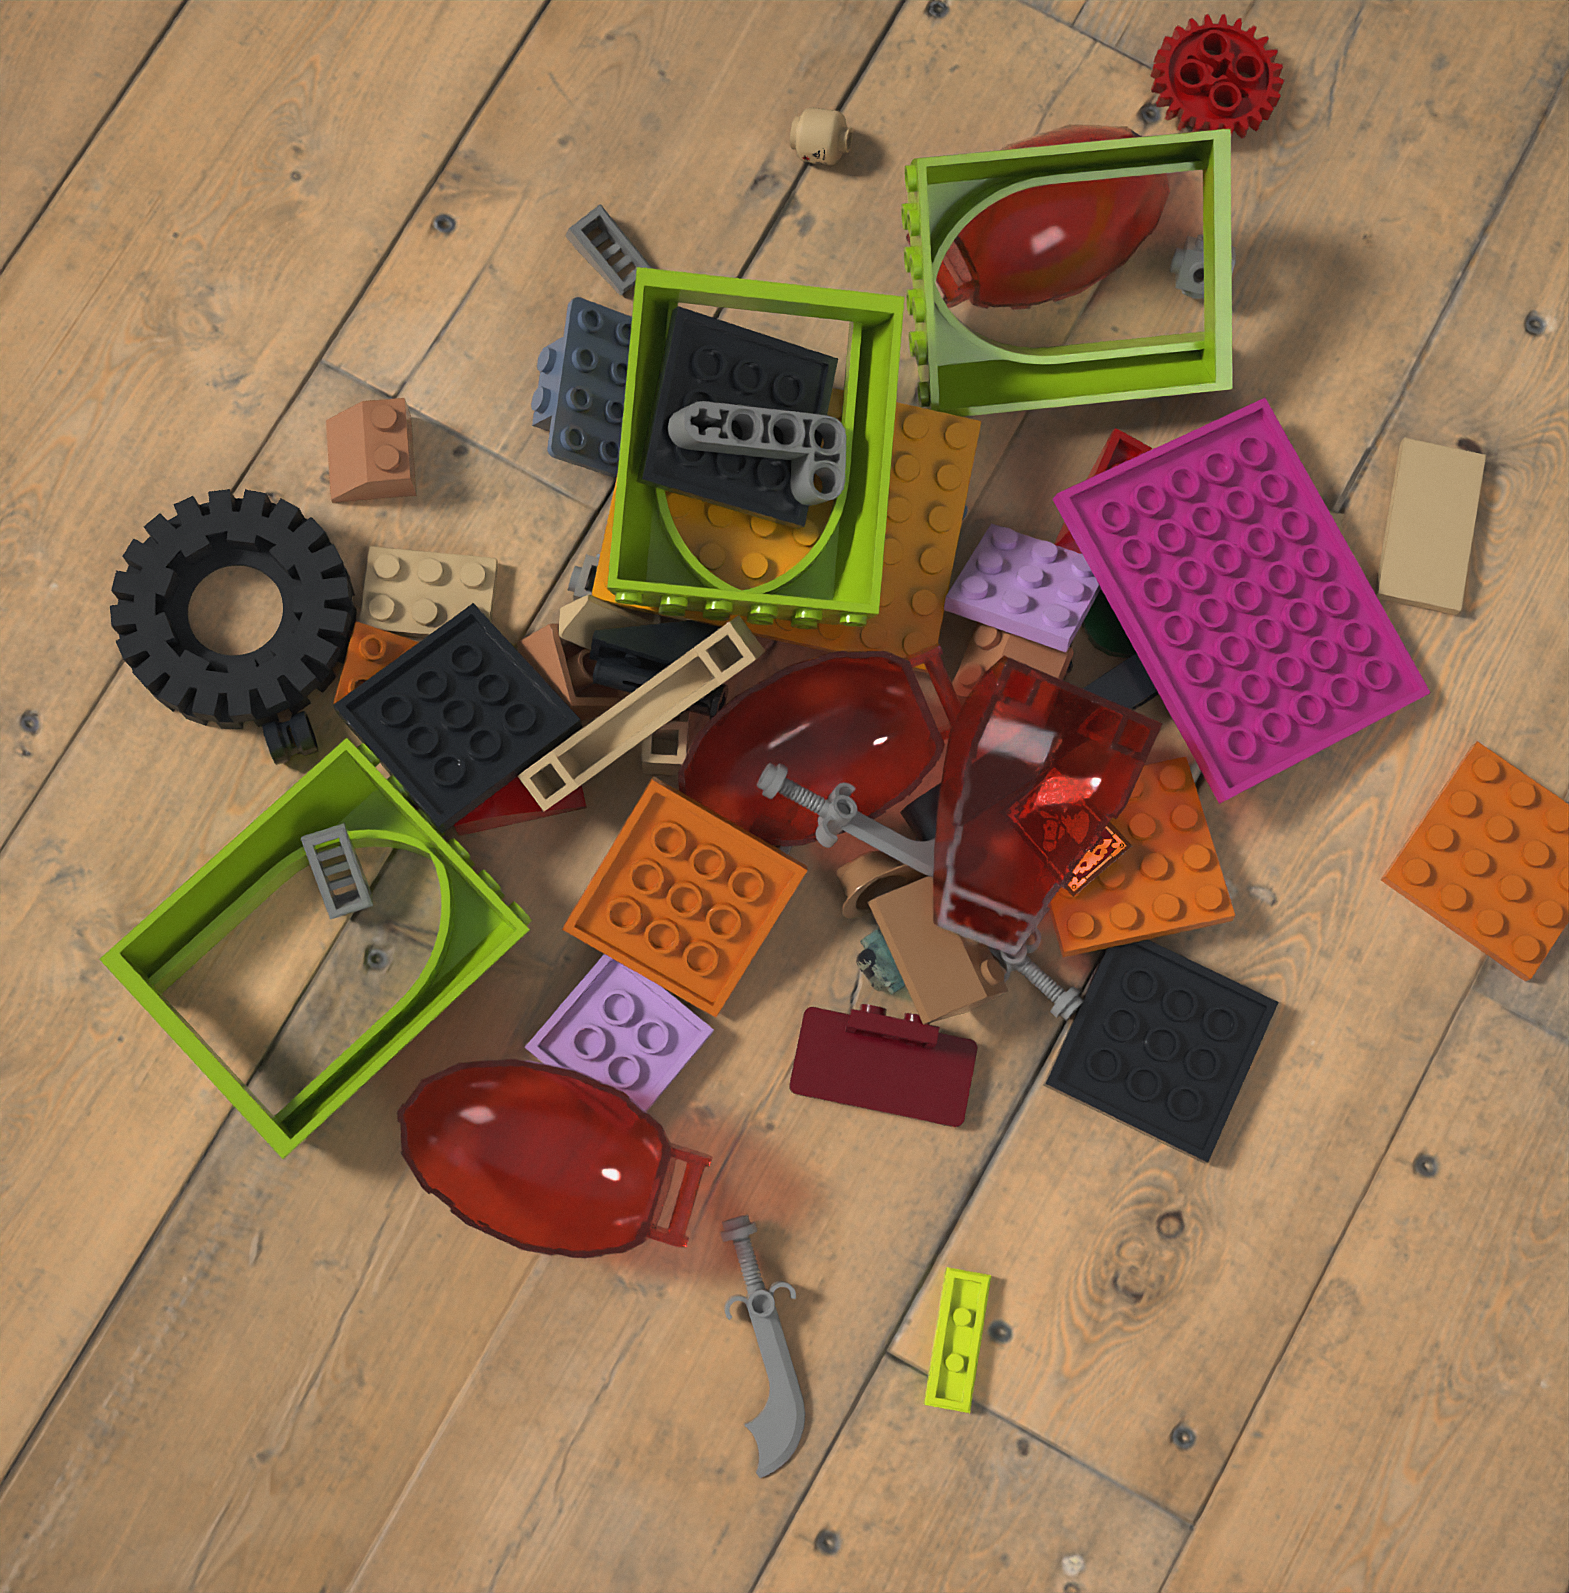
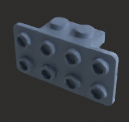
M576 297L568 303L564 336L544 347L538 357L537 369L540 371L538 388L535 390L531 402V407L534 411L532 426L546 431L550 429L547 451L551 457L616 478L619 465L632 317L580 297Z

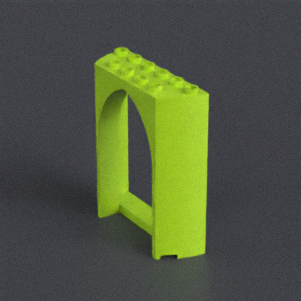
M1231 129L914 158L910 165H905L904 174L908 203L901 205V218L903 229L908 230L910 236V246L904 247V265L906 273H911L913 289L906 291L908 314L913 315L915 322V331L909 332V349L911 357H916L920 382L917 383L919 407H927L930 410L963 417L1232 389ZM1203 170L1204 332L1053 347H1019L989 339L966 326L952 314L939 293L935 283L945 254L954 239L976 215L1008 195L1031 187L1048 184Z
M637 267L607 584L608 590L615 595V602L659 607V614L667 616H685V610L703 612V618L717 621H727L730 615L747 616L748 623L757 625H772L774 619L790 620L791 627L799 629H817V623L864 627L867 624V619L879 614L904 296ZM678 303L849 321L841 423L846 432L844 489L838 497L834 498L826 527L810 552L789 571L758 587L740 590L727 584L705 568L682 540L673 522L665 490L636 482L672 310L678 307Z
M348 738L343 740L99 959L282 1159H285L520 941L530 931L527 925L532 921L515 901L509 906L502 901L505 897L501 891L502 888L484 869L476 874L472 869L475 863L470 859V854L455 838L452 837L446 842L442 838L446 833L443 832L441 834L422 810L418 809L416 811L414 809L415 803L394 776L391 775L386 779L375 768L380 764V761L364 743L356 748ZM345 823L354 849L363 847H391L407 850L433 861L441 891L439 931L429 960L409 991L274 1116L162 993L297 872L310 865L301 841L302 836ZM339 838L315 845L319 853L341 846Z

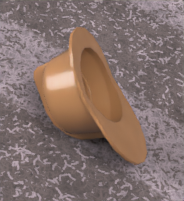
M882 851L863 853L837 870V878L847 898L842 907V914L845 918L849 919L865 916L872 912L868 904L870 900L928 877V875L911 868Z

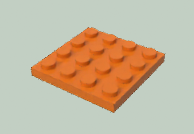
M1477 741L1470 747L1381 878V881L1524 981H1528L1533 977L1569 922V804Z
M1187 757L1073 780L1132 847L1074 897L1033 852L1062 958L1233 921L1236 915ZM1035 797L1034 808L1037 812H1039L1037 800ZM1045 839V847L1049 851L1047 840Z
M653 776L564 923L562 930L716 1018L805 876L808 866Z

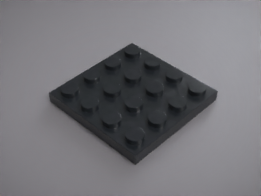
M678 306L673 309L636 482L795 529L805 527L809 506L801 504L792 494L791 460L684 449L678 447L670 438L668 424L669 419L675 412L701 401L827 415L838 358ZM732 420V432L735 437L741 440L742 429L736 421ZM711 424L705 427L697 426L698 432L710 428ZM774 425L773 435L776 441L782 444L783 433L780 428ZM815 430V441L821 447L823 437L821 433Z
M474 603L333 705L339 717L359 740L376 755L386 771L397 779L407 795L423 811L441 834L582 728L581 719Z
M1148 939L1106 948L1082 999L1084 1002L1076 1012L1043 1086L1206 1164L1210 1160L1279 1002Z

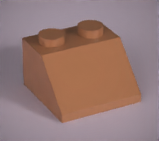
M405 398L361 401L326 420L332 503L417 496L412 420Z
M978 622L948 694L973 716L1043 729L1074 651L1069 647L1067 652H1063Z
M548 624L517 642L519 653L581 721L602 715L631 694L594 684L593 672L597 661L589 659L591 650L562 639L558 633L559 624Z

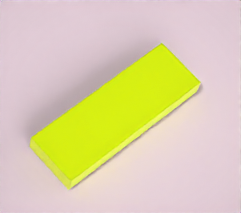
M945 1267L924 1405L970 1413L991 1275Z

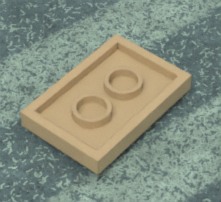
M369 546L359 622L402 637L424 639L472 603L492 622L498 560L491 557Z

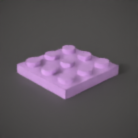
M991 523L945 598L944 610L1067 652L1101 587L1083 554Z
M604 954L529 1041L525 1049L628 1135L712 1035L714 1029L663 987Z

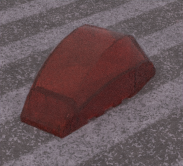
M1005 655L1001 657L983 674L968 695L949 733L939 795L934 846L933 923L940 928L1015 956L1050 908L1047 905L1061 887L1065 889L1075 876L1073 870L1088 851L1092 853L1103 838L1100 836L1111 819H1117L1126 807L1163 723Z

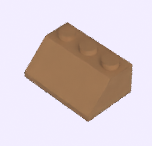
M928 876L868 902L923 1025L968 1013L1008 992L1004 982L1003 969L990 952L985 941L984 928L974 917L966 900V889L959 879L945 880Z

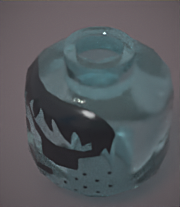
M880 928L863 938L860 943L864 949L857 955L856 963L871 986L879 992L888 990L891 995L904 988L906 985Z

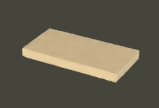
M1403 438L1399 446L1375 589L1378 599L1452 615H1458L1461 612L1486 455Z

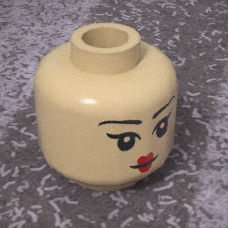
M811 107L805 109L801 116L794 118L790 133V145L792 149L796 150L798 157L802 161L834 165L839 162L843 152H850L853 142V129L847 127L846 119L840 111Z

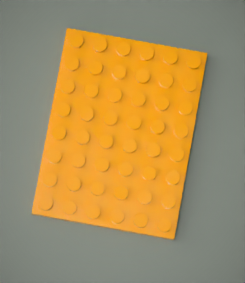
M832 388L827 415L835 417L841 422L844 390ZM896 402L879 614L867 619V624L864 627L817 623V629L791 627L790 620L774 619L772 625L751 624L747 622V616H740L753 635L930 674L933 670L944 614L945 598L948 594L982 421ZM822 438L821 448H823V445H824L823 438ZM815 474L813 485L821 493L822 481ZM616 478L592 596L619 607L684 621L693 620L721 628L738 615H730L727 621L709 620L703 618V612L685 610V616H667L659 614V607L615 602V595L608 590L607 584L617 487ZM665 490L673 522L691 553L712 574L740 590L758 587L770 582L798 564L821 537L834 501L832 499L809 506L805 527L795 529Z

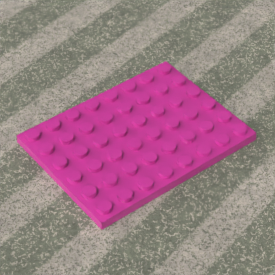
M1266 398L1057 493L1052 499L1219 804L1431 693Z

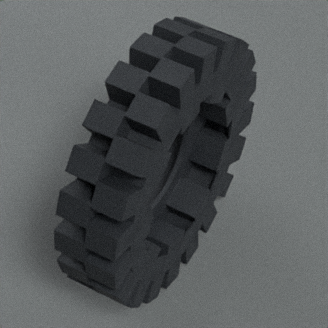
M230 489L209 491L208 503L199 505L194 496H191L173 504L178 515L170 520H167L159 513L144 526L150 535L144 543L133 538L122 556L129 565L127 571L116 570L111 591L117 597L118 605L110 606L111 626L119 634L120 639L116 640V644L124 661L132 668V673L159 702L172 712L177 710L186 719L207 726L208 721L216 722L221 729H243V724L246 721H254L258 727H261L263 723L273 720L279 721L277 713L289 708L291 713L295 714L311 704L307 696L317 688L324 693L337 677L332 669L336 662L344 664L350 642L348 638L349 630H353L356 621L357 610L352 602V596H355L350 576L335 545L330 542L326 532L312 517L308 520L304 518L299 507L281 498L277 504L271 503L267 493L246 489L243 498H235ZM228 566H247L266 574L278 587L283 603L282 619L273 637L259 649L242 655H224L205 647L193 634L188 618L189 602L198 584L212 572Z

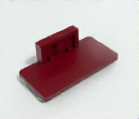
M861 1004L860 1010L851 1009L849 1014L817 1007H809L805 1010L789 1083L790 1091L793 1094L954 1128L964 1123L978 1050L974 1040L939 1033L940 1027L930 1025V1023L923 1025L918 1014L904 1013L903 1019L886 1016L887 1009L869 1004Z

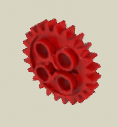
M1206 14L1201 26L1193 18H1190L1186 30L1177 25L1172 37L1166 36L1164 38L1161 49L1157 50L1153 61L1155 64L1153 65L1150 77L1155 80L1151 92L1160 94L1156 102L1157 107L1169 106L1165 116L1166 121L1175 117L1180 119L1177 127L1178 131L1183 130L1188 125L1193 127L1192 132L1231 129V136L1233 131H1235L1243 139L1249 127L1257 131L1263 120H1269L1274 110L1273 107H1276L1281 97L1279 92L1284 84V79L1279 78V75L1283 69V64L1273 63L1278 54L1277 49L1265 50L1269 40L1268 36L1258 40L1254 38L1257 28L1255 25L1245 32L1241 29V18H1238L1234 25L1231 26L1227 25L1226 15L1222 14L1218 24H1213L1209 14ZM1206 50H1212L1218 55H1211ZM1238 72H1244L1251 78L1241 76ZM1182 79L1192 80L1195 85L1185 83ZM1215 101H1222L1229 107H1222Z

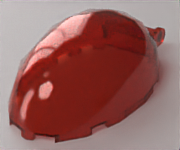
M1068 124L1010 143L1001 150L1142 136L1127 126ZM1167 174L1048 184L1024 189L998 200L976 215L962 229L945 255L963 284L960 286L956 284L945 263L942 261L936 278V283L944 295L942 299L948 308H952L970 299L972 305L985 309L991 306L994 308L1011 307V310L1030 309L1031 305H1039L1051 300L1057 302L1082 293L1123 266L1134 255L1142 242L1156 230L1170 193ZM908 233L906 236V240L910 245V236Z
M940 644L929 646L904 658L888 651H835L787 665L735 695L696 734L678 771L679 791L771 845H781V847L803 846L818 841L815 832L819 826V815L799 805L794 800L792 801L790 798L779 794V792L772 799L762 795L763 790L757 787V783L769 763L775 766L780 763L788 767L786 778L827 800L829 794L838 784H851L856 788L850 795V798L856 803L857 811L874 820L886 813L887 809L903 801L907 795L910 796L923 782L922 779L939 761L945 747L944 740L972 728L974 723L971 716L966 717L941 659L940 655L943 654V650ZM922 663L925 664L949 721V724L937 728L912 669Z
M523 1059L460 1062L422 1079L406 1103H403L397 1111V1122H400L401 1155L422 1189L428 1194H434L451 1208V1213L466 1225L524 1251L582 1259L625 1253L646 1242L648 1238L675 1247H687L689 1237L685 1234L705 1167H710L713 1157L671 1143L662 1125L631 1096L621 1090L575 1069ZM679 1159L687 1162L667 1229L657 1224L671 1187L676 1161Z

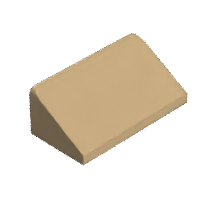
M588 594L560 608L558 633L562 639L591 650L592 637L595 630L650 625L654 623Z

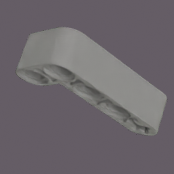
M701 401L680 409L669 419V436L678 447L689 450L791 460V491L795 499L801 504L812 506L838 497L844 489L846 432L842 423L835 417ZM732 420L736 421L742 429L741 440L735 437L732 432ZM711 424L710 428L698 432L697 426L705 427ZM774 425L780 428L783 433L782 444L776 441L773 435ZM815 430L821 433L823 437V448L819 447L815 441ZM814 474L822 481L821 493L813 485Z

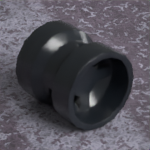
M306 711L292 714L288 721L279 722L273 720L262 724L269 752L276 765L288 762L291 756L299 753L307 756L319 751ZM289 728H291V732L297 747H295Z

